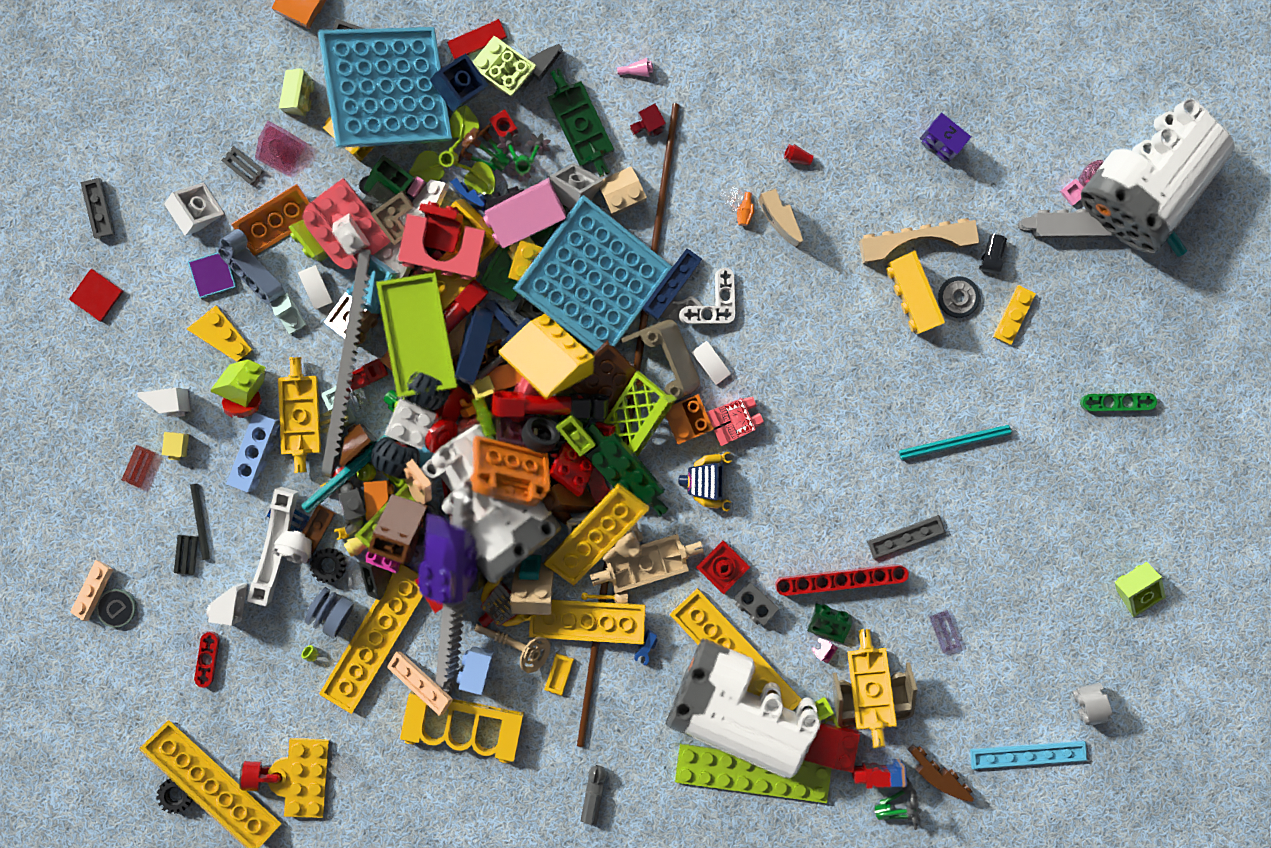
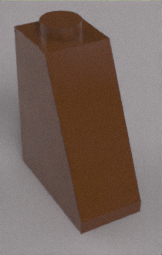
M560 483L549 488V491L542 499L549 512L583 513L596 506L587 487H585L582 495L576 496Z

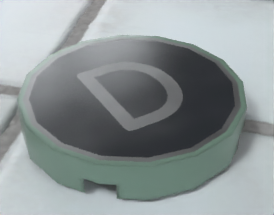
M112 589L103 593L99 598L96 606L97 615L106 626L113 628L122 627L134 618L136 602L133 596L126 590Z

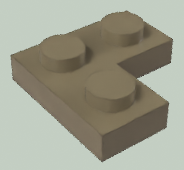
M403 191L371 213L393 245L399 243L403 237L405 225L399 217L414 207Z

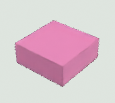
M417 176L407 193L415 199L426 185L425 181Z
M1074 179L1060 193L1073 206L1081 199V191L1084 187L1077 179Z

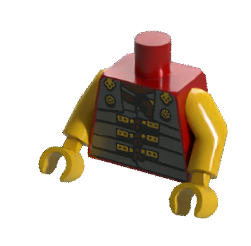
M503 577L495 583L488 581L483 588L481 602L483 604L481 608L485 613L478 621L485 628L493 621L497 626L509 627L519 625L535 616V614H512V592L502 582Z

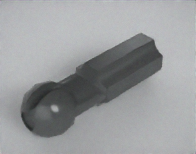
M600 765L591 767L588 772V783L580 821L589 825H597L604 783L607 778L606 770Z

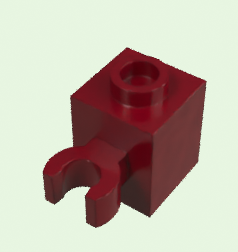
M656 103L638 112V117L641 121L630 125L633 135L645 129L649 136L652 134L657 136L664 132L663 128L666 127V122Z

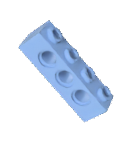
M259 412L253 414L227 480V485L245 492H253V489H257L260 479H258L259 473L264 471L267 461H265L266 455L271 453L274 443H272L273 437L277 436L280 431V425H278L280 420ZM261 430H264L266 433V437L263 440L258 436ZM253 448H257L259 451V455L256 458L252 456ZM246 466H250L252 469V473L249 476L245 474Z

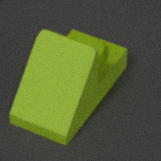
M572 415L556 426L557 430L579 456L596 445L595 441L583 428V423Z

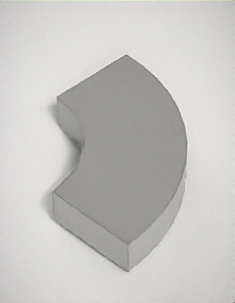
M692 295L684 300H672L661 317L680 321L679 313L681 309L687 306L704 305ZM689 310L687 313H684V316L688 317V319L698 315V313H689Z

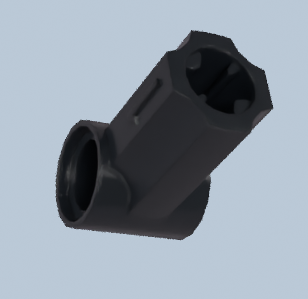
M999 234L990 235L986 252L981 258L983 261L982 265H979V270L997 275L1000 273L1004 261L1002 256L1007 242L1006 237Z

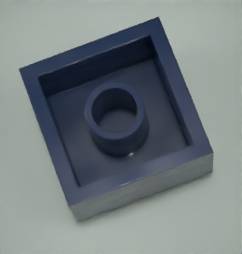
M466 53L438 70L430 79V82L452 112L481 94L489 86Z

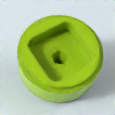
M372 463L366 464L357 472L358 479L365 482L372 481L376 475V468Z

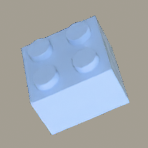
M472 646L470 650L464 653L462 664L465 666L459 672L457 683H460V690L482 695L486 688L495 651Z

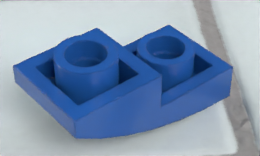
M457 178L450 181L451 187L461 199H465L477 210L482 212L485 210L484 203H486V200L481 193L477 194L474 189L468 192L469 189L463 181L460 182Z

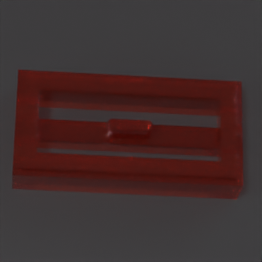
M136 445L121 480L141 488L156 452ZM140 450H141V451H142V452H141V455H140V457H139V459H138V461H137V464H136V466H135V468H134V471H133V473H132V475H131V478L129 479V475H130V473H131V471H132V468H133V466H134V464H135V461H136V459H137V457H138V454H139V452H140ZM146 453H148V454H149V455H148V458H147V460H146V462H145V465H144V467H143V469H142V471H141V474H140V476H139V478H138V481L136 482V481H135L136 476H137V474H138V472H139V470H140V467H141V465H142V463H143V460H144V458H145V456H146Z

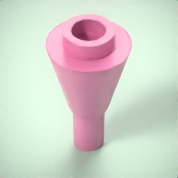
M645 58L629 66L618 67V75L631 74L650 77V73H653L652 61Z

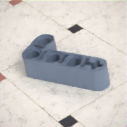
M236 229L221 239L218 253L223 261L265 304H270L284 294V288L246 248L248 243L247 237L241 230Z

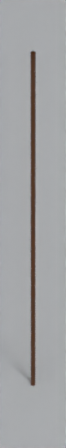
M677 103L672 104L651 250L657 255L680 104ZM643 310L641 311L639 331L647 328L649 314ZM641 335L637 338L633 365L639 372L644 349ZM633 395L628 399V405H635ZM628 408L630 419H633L635 408ZM626 422L624 425L623 433H628ZM623 436L622 440L628 446L629 437ZM604 561L603 571H605L606 568H607V565H606V562H605V561ZM609 582L601 584L599 595H607ZM598 599V602H606V599ZM592 641L577 740L578 747H584L600 644L598 641Z

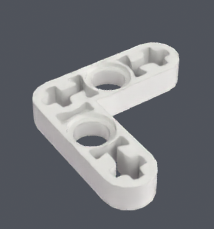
M725 267L718 270L715 274L716 306L684 307L679 313L680 320L684 324H726L733 321L735 318L733 271ZM725 272V275H729V278L725 280V285L729 284L730 287L720 288V285H724V278H721L720 275ZM723 290L727 291L730 295L728 301L721 299L720 295ZM689 310L691 314L698 313V317H691L688 320L684 313H687ZM704 310H709L712 313L710 320L703 318ZM725 310L727 313H730V317H727L726 320L724 316L717 317L718 321H716L717 313H723Z

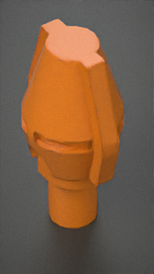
M745 192L744 201L738 207L737 220L739 226L749 225L754 215L751 192Z

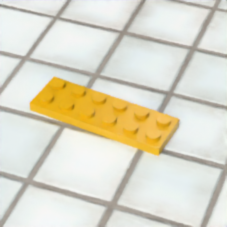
M618 484L544 560V565L574 586L649 510V506Z
M552 599L551 615L535 614L530 619L529 637L644 644L646 605Z

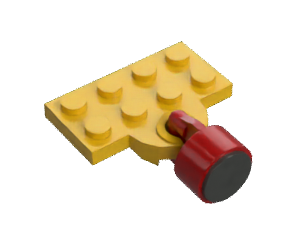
M290 738L288 757L276 760L271 767H262V762L244 761L240 770L239 788L241 791H259L261 782H266L272 792L278 796L285 797L284 817L323 818L329 740Z

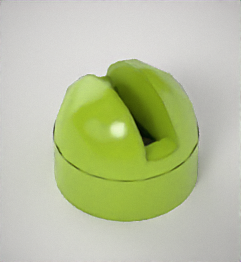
M312 645L305 647L301 654V657L308 662L316 661V656H319L318 650Z

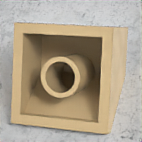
M632 167L604 178L603 184L599 188L612 217L647 202V197Z

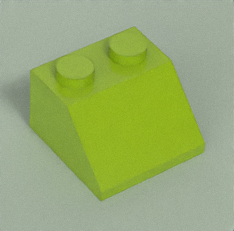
M249 359L229 364L210 389V392L246 407L264 383L266 367Z
M1148 562L1136 566L1133 571L1120 576L1114 582L1116 591L1133 618L1166 598L1162 577Z

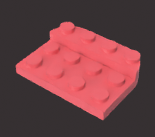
M344 177L307 205L303 213V219L306 228L333 262L343 269H352L357 267L360 252L355 255H348L332 231L333 223L350 213L371 244L365 248L366 250H371V255L377 253L391 241L372 217L371 211Z

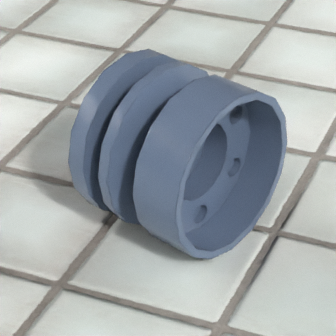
M325 587L312 601L304 622L310 625L314 621L313 628L315 629L324 623L322 633L334 639L351 614L354 602L342 597L335 603L337 593L333 592L329 596L330 589Z

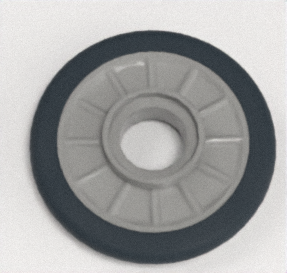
M955 276L949 278L939 289V305L951 317H967L979 305L980 293L978 287L972 280L966 277ZM956 292H961L964 295V300L960 303L954 299Z

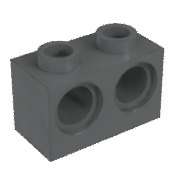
M750 581L734 597L737 601L735 605L742 612L747 610L751 614L749 618L757 625L761 623L764 626L779 610ZM747 593L753 595V600L750 603L743 602V596ZM761 606L767 607V613L764 616L757 614V610Z

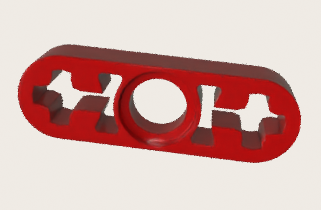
M213 631L204 633L200 638L194 681L201 688L211 685L214 680L220 638ZM211 636V639L214 640V643L210 644V649H213V651H204V648H208L209 642L206 641V638ZM204 654H209L212 657L211 664L207 665L203 662ZM211 668V670L206 671L205 675L206 678H208L209 680L203 683V680L200 679V676L204 675L205 669Z

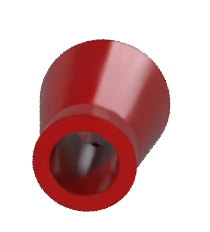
M789 144L784 153V159L787 162L808 166L811 165L814 155L809 154L796 144Z

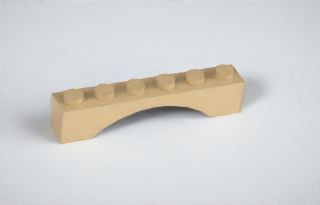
M969 218L957 220L958 223L950 224V221L938 223L939 226L936 227L927 224L920 226L918 230H913L912 227L901 229L900 233L886 231L882 232V236L875 237V234L864 235V239L859 241L862 264L882 261L897 246L917 239L939 240L955 248L976 245L979 243L976 220L969 221Z

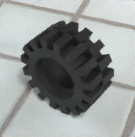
M325 548L317 551L312 556V561L309 564L311 565L310 571L313 572L312 576L316 577L317 581H322V583H332L340 579L345 573V567L347 566V563H345L346 558L342 556L343 553L335 548ZM325 558H331L335 562V569L331 573L325 572L321 567L322 561Z
M170 778L159 786L160 789L156 793L159 794L156 797V800H160L158 803L159 807L163 805L162 810H168L167 813L170 814L172 812L177 814L184 811L193 802V799ZM171 788H179L182 791L183 797L181 801L176 802L170 798L169 792Z

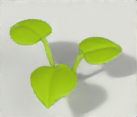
M467 105L458 108L449 120L452 137H459L458 141L449 148V151L442 152L440 156L430 150L420 153L409 174L414 178L418 176L425 182H429L430 179L439 181L445 174L442 166H456L469 171L464 177V183L469 191L474 189L477 194H493L496 181L492 169L483 162H476L471 169L458 163L459 157L454 152L455 148L472 128L479 129L477 117Z

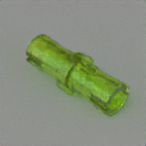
M482 396L478 397L477 400L473 399L472 402L477 413L476 419L480 422L484 437L486 438L495 435L496 431L491 420L492 414L488 411L485 398Z

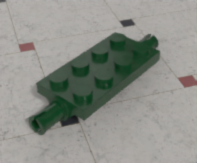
M562 68L556 69L559 77L555 70H553L550 74L557 86V91L548 96L547 99L579 166L582 167L593 162L599 177H603L604 172L608 175L611 171L603 157L613 152L614 148L582 81L570 84L567 82Z
M592 423L591 426L589 425L585 431L595 441L596 445L585 456L614 488L620 484L646 505H650L658 516L665 514L669 508L658 497L664 493L665 488L616 432L610 436L603 435L595 423Z

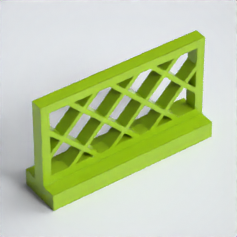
M638 371L629 382L604 423H614L616 425L615 431L620 438L621 436H628L630 443L628 447L638 457L676 401V398L671 394L667 395ZM638 379L643 382L645 390L637 391L636 382ZM650 392H655L660 396L656 403L651 402ZM639 393H645L647 404H639ZM633 394L635 405H627L626 397ZM648 406L649 415L642 418L640 407ZM628 408H636L637 418L630 419ZM618 409H624V420H618ZM638 421V432H632L631 422ZM626 422L628 433H620L619 423Z

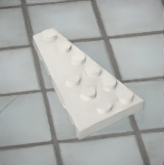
M430 179L413 200L412 204L414 207L400 217L403 224L405 225L407 214L425 217V214L419 211L421 203L428 204V201L441 205L449 186L444 182ZM402 240L396 245L390 242L373 255L398 273L395 279L408 277L412 269L411 267L402 266L403 262L398 261Z

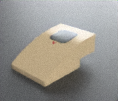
M776 189L762 193L758 201L766 218L780 236L794 247H798L803 242L791 205L782 206Z

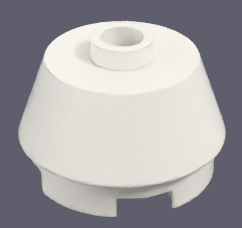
M285 531L274 543L273 554L279 556L281 553L290 562L307 564L308 559L311 558L312 541L301 532Z

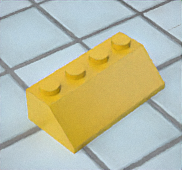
M916 251L889 262L886 272L888 277L894 280L895 286L893 288L895 294L901 297L903 302L901 303L902 311L909 316L910 321H908L910 330L919 334L945 323Z

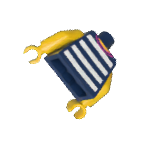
M725 452L721 456L720 454H712L700 458L694 463L693 467L688 468V475L679 476V486H688V494L693 495L694 500L703 507L715 509L720 507L724 511H729V508H724L725 502H732L728 499H723L724 463L732 462V460L726 461L724 456L731 454V452Z

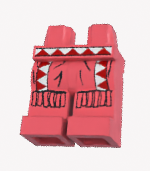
M753 397L741 398L706 412L713 428L728 421L731 422L714 430L720 446L756 430V427L764 423L760 413L752 417L748 413L749 409L757 406Z

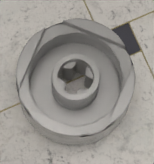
M1100 682L1079 687L1072 691L1075 702H1078L1081 709H1078L1080 720L1088 726L1112 721L1110 717L1112 716L1110 703L1107 695L1102 694L1100 689H1104Z

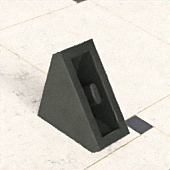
M360 561L359 566L367 595L378 600L382 599L393 572Z

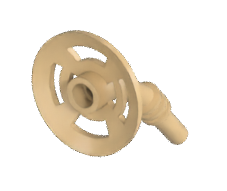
M478 624L475 626V632L493 638L495 642L498 640V643L502 642V645L507 644L522 651L520 666L527 673L539 670L545 664L550 654V643L544 637L534 638L526 645L508 637V634L504 635L503 632H496ZM543 649L542 656L539 660H537L540 656V650Z

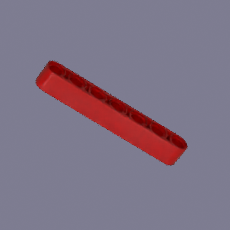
M893 564L785 576L778 578L775 581L774 587L780 595L788 596L903 583L908 579L909 573L905 567ZM900 568L902 570V576L900 578H895L894 572L896 569ZM882 571L883 578L879 581L876 580V572ZM863 573L865 576L864 580L860 583L856 582V575ZM844 575L846 578L845 582L838 585L836 582L837 577ZM820 577H825L827 580L826 585L823 587H819L817 584ZM802 579H806L808 582L807 587L804 589L798 587V583ZM783 581L789 584L788 589L785 591L779 590V584Z

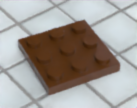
M607 340L592 354L594 356L593 374L571 385V387L578 394H589V397L592 394L607 395L609 397V415L638 370ZM640 379L636 382L637 390L644 385ZM633 394L628 395L626 399H629Z

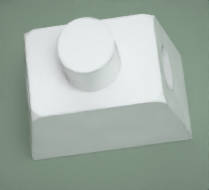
M350 213L333 223L332 231L348 255H355L360 252V249H365L371 245Z

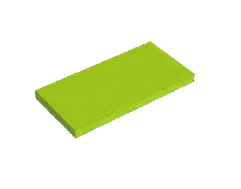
M435 273L376 282L397 397L403 398L416 394L412 388L408 391L407 383L411 384L420 372L442 382L443 385L436 386L435 391L457 388ZM415 372H417V373L415 374V376L409 381V378H410Z

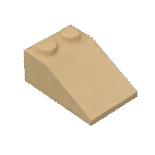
M520 562L515 566L512 583V614L551 615L554 571L544 565V563H541L539 580H519Z

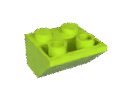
M304 219L289 226V229L292 231L290 233L291 237L296 243L299 242L304 247L302 251L308 258L322 262L329 257L306 228Z

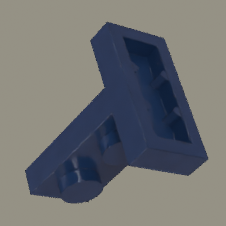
M490 300L485 304L489 311L494 312L493 318H497L501 322L500 326L507 333L510 332L500 343L502 347L533 320V318L527 317L518 325L495 300Z

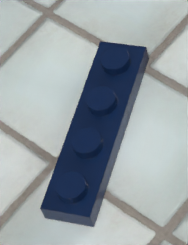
M686 248L642 310L658 321L698 267L702 258Z

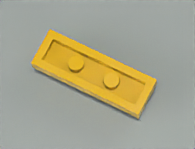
M1020 285L1016 287L993 338L1012 345L1036 293Z

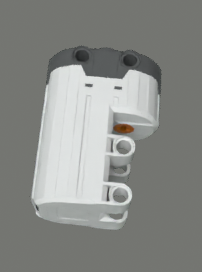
M1187 99L1177 105L1174 112L1168 111L1156 118L1154 128L1158 133L1153 135L1152 140L1142 141L1133 147L1132 151L1126 149L1112 151L1081 191V201L1089 214L1096 218L1107 231L1115 234L1121 242L1136 250L1155 254L1162 247L1231 157L1235 149L1230 133L1210 115L1208 110L1194 99Z
M476 424L441 447L433 455L432 459L427 461L420 469L430 482L440 476L452 491L441 504L443 511L447 514H452L453 504L451 500L453 501L454 495L460 487L473 491V484L470 479L473 473V439L477 435L495 440L484 424ZM473 491L472 510L475 512V516L472 518L475 522L472 524V531L469 533L476 539L475 549L478 550L476 566L489 582L495 583L561 531V524L546 509L542 500L536 507L525 506L487 497Z
M702 638L684 674L665 725L777 775L788 778L793 777L797 773L819 727L814 700L803 698L794 712L782 707L781 691L776 683H767L760 697L746 691L755 669L753 659L711 640ZM770 690H775L777 694L767 695V692ZM807 705L813 707L812 710L808 709L803 711V708Z

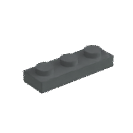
M96 178L80 182L93 237L99 239L115 235L102 179Z

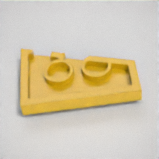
M217 305L186 329L236 362L241 361L253 351Z

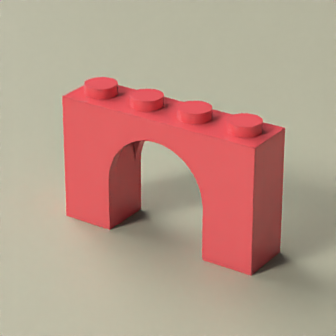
M407 214L398 261L403 262L402 266L414 268V264L422 266L421 270L433 272L434 269H439L441 274L448 276L457 273L461 274L460 278L472 280V277L477 278L486 231L465 227L459 253L449 261H436L429 256L425 249V235L429 219Z

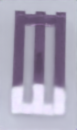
M947 609L929 616L943 653L961 646ZM942 616H945L951 634L955 641V644L953 645L950 641L946 627L942 620ZM937 618L948 644L947 647L944 645L935 619Z

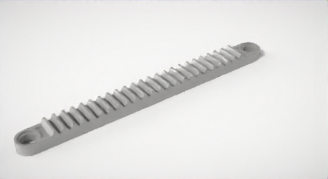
M360 249L322 466V476L332 477L336 455H339L341 451L339 447L344 436L342 432L345 427L343 425L346 422L345 417L348 413L345 410L349 407L347 402L350 400L348 395L351 393L349 387L353 384L350 380L354 377V374L351 372L355 370L353 365L357 361L353 357H356L358 354L355 350L359 347V344L356 342L360 340L361 337L358 334L362 332V329L359 327L363 325L360 319L364 317V314L361 311L366 309L363 304L367 302L364 296L368 294V291L365 288L370 286L366 281L371 279V276L368 274L371 250Z
M460 487L453 499L451 524L464 528L468 532L472 531L471 524L475 522L472 518L475 516V512L472 510L474 500L472 490ZM464 602L443 604L435 683L449 696L454 689L455 676L459 674L457 670L459 664L457 662L460 661L458 655L461 654L459 648L462 646L459 642L462 641L460 635L463 634L461 628L464 627L461 623L464 621L462 616L465 614V611L462 609L466 607Z

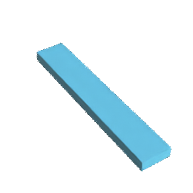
M1074 741L970 749L971 768L986 769L1087 761L1086 742Z

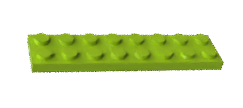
M680 743L675 783L827 803L832 768L803 760L797 773L793 777L788 778L777 775L717 748Z

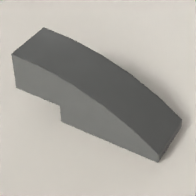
M560 44L549 47L528 59L536 65V68L519 87L520 91L523 92L534 77L539 81L543 79L563 52Z

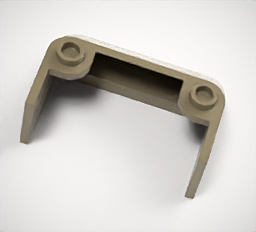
M664 320L621 338L622 342H626L641 335L643 342L650 347L662 344L676 379L665 386L664 392L667 395H673L676 401L698 389L700 385L698 374L675 321Z
M908 662L906 663L905 673L896 672L890 677L896 721L911 718L915 711L917 686L911 664ZM837 672L833 673L832 690L838 726L842 728L855 727L856 720L851 683L845 680H838Z

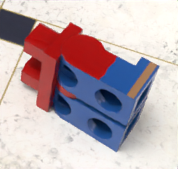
M892 759V764L888 765L862 761V766H854L852 778L855 784H865L867 789H873V785L875 787H906V767L900 759Z

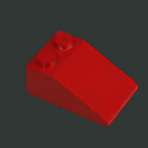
M819 723L817 732L803 760L853 773L860 733L856 729Z

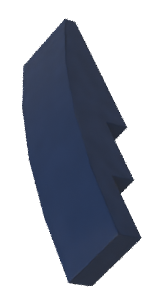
M478 305L473 309L471 324L467 328L465 341L460 349L455 373L456 379L471 385L474 384L481 365L494 312Z

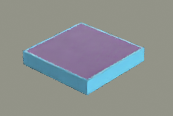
M218 252L188 261L200 299L237 288L232 269L223 261Z

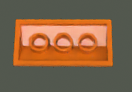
M295 184L231 225L235 230L239 229L245 234L248 240L247 247L255 256L292 233L289 226L303 220V213L310 201L298 184Z

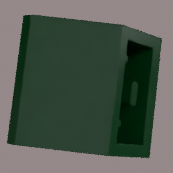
M382 155L372 168L364 190L385 204L401 191L407 196V191L415 178L385 155Z

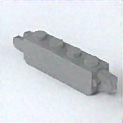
M1067 209L1057 210V213H1050V210H1038V213L1032 215V217H1026L1018 222L1019 229L1032 231L1036 238H1105L1112 234L1096 218L1092 217L1086 209L1076 210L1075 213H1069Z

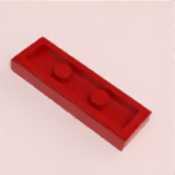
M497 19L449 40L447 44L455 60L465 53L469 55L485 48L493 36L499 40H504L507 36L500 20Z

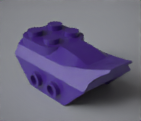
M429 514L427 516L425 558L419 565V591L424 597L441 604L461 603L468 594L477 574L476 557L478 550L475 549L476 539L466 529Z

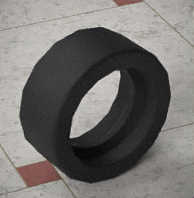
M536 415L526 422L521 436L525 445L532 451L548 453L557 445L561 433L556 428V422L551 418ZM531 428L544 430L551 440L539 439L534 435Z

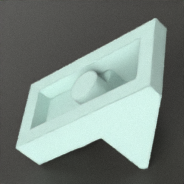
M285 293L271 303L275 316L280 318L290 335L307 326L288 293Z

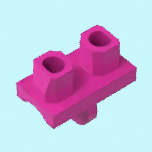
M367 552L365 562L398 573L400 562Z

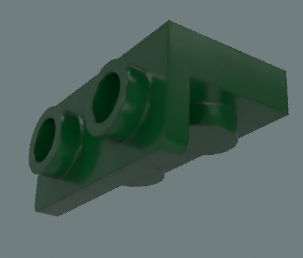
M816 603L807 631L844 644L852 626V616L845 611H838L827 605Z

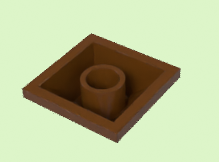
M354 424L347 430L348 434L344 439L340 460L342 467L349 465L377 441L363 424Z

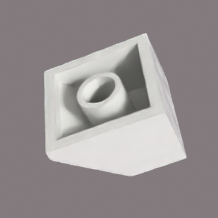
M204 182L172 192L164 203L185 236L200 231L224 215V212Z
M168 388L137 393V397L158 413L166 414L167 417L185 416V412H191L188 389Z
M248 583L233 586L211 602V605L207 608L208 622L230 626L241 622Z

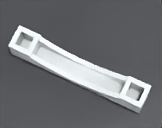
M284 487L274 490L265 545L254 580L251 583L247 602L267 606L272 602L283 559L281 553L279 556L273 554L274 543L285 531H290L299 491Z

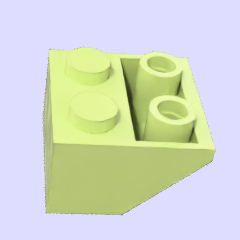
M304 69L286 70L279 105V109L284 113L306 116L307 111H310L311 100H309V96L314 91V81H312V78Z

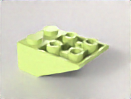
M493 36L473 61V64L488 84L511 97L536 68V65L495 36Z

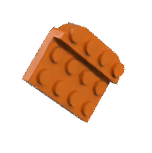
M476 435L473 439V473L470 476L473 491L487 497L536 507L550 488L548 453H537L528 448Z

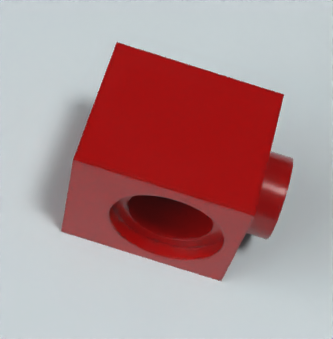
M505 109L489 119L499 137L506 138L507 132H510L511 136L518 133L517 127ZM502 124L510 125L507 131L503 132L500 130Z

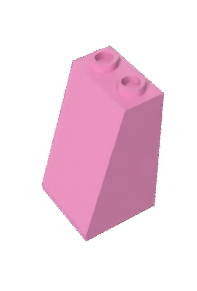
M547 178L487 209L484 220L488 227H492L495 233L493 238L496 244H501L502 248H505L565 219L566 211L550 178Z

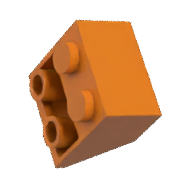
M699 394L672 405L665 416L677 445L714 430Z

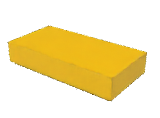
M556 653L544 689L545 691L563 695L574 658Z

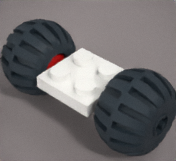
M415 372V373L409 378V381L415 376V374H416L417 372ZM420 372L411 384L407 383L408 391L412 388L416 394L404 397L406 400L399 399L385 432V435L388 437L379 440L372 451V463L376 469L395 478L407 479L403 468H408L406 463L411 458L419 467L420 453L417 448L422 449L425 437L436 417V412L431 410L441 408L449 397L450 389L435 391L436 386L443 385L440 380Z

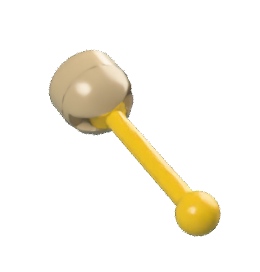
M621 591L614 595H588V593L584 592L581 598L583 600L588 598L614 599L616 603H627L628 591Z

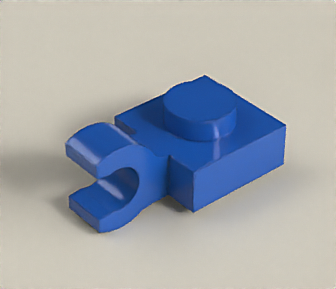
M647 630L644 644H640L638 652L634 655L635 661H638L640 656H644L643 665L645 666L649 663L648 653L650 649H654L658 641L655 632Z

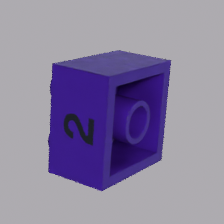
M941 112L919 139L922 140L921 143L927 149L932 148L936 151L939 159L950 162L972 136Z

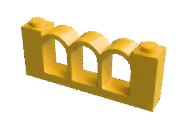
M413 691L409 693L400 739L405 740V743L414 745L422 740L428 745H438L445 740L447 745L454 750H465L472 745L473 749L480 755L490 756L495 754V758L499 759L500 762H514L524 712L453 699L447 708L449 712L444 735L433 738L424 729L428 705ZM454 710L475 714L471 739L465 743L456 742L451 736ZM480 716L502 720L498 743L492 748L482 747L478 743L477 732Z

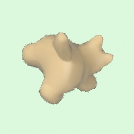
M637 522L603 557L604 561L613 558L616 554L633 558L642 554L639 542L643 540V535L638 529Z

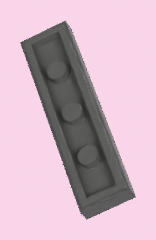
M936 515L868 540L867 544L873 559H877L946 532L940 516Z

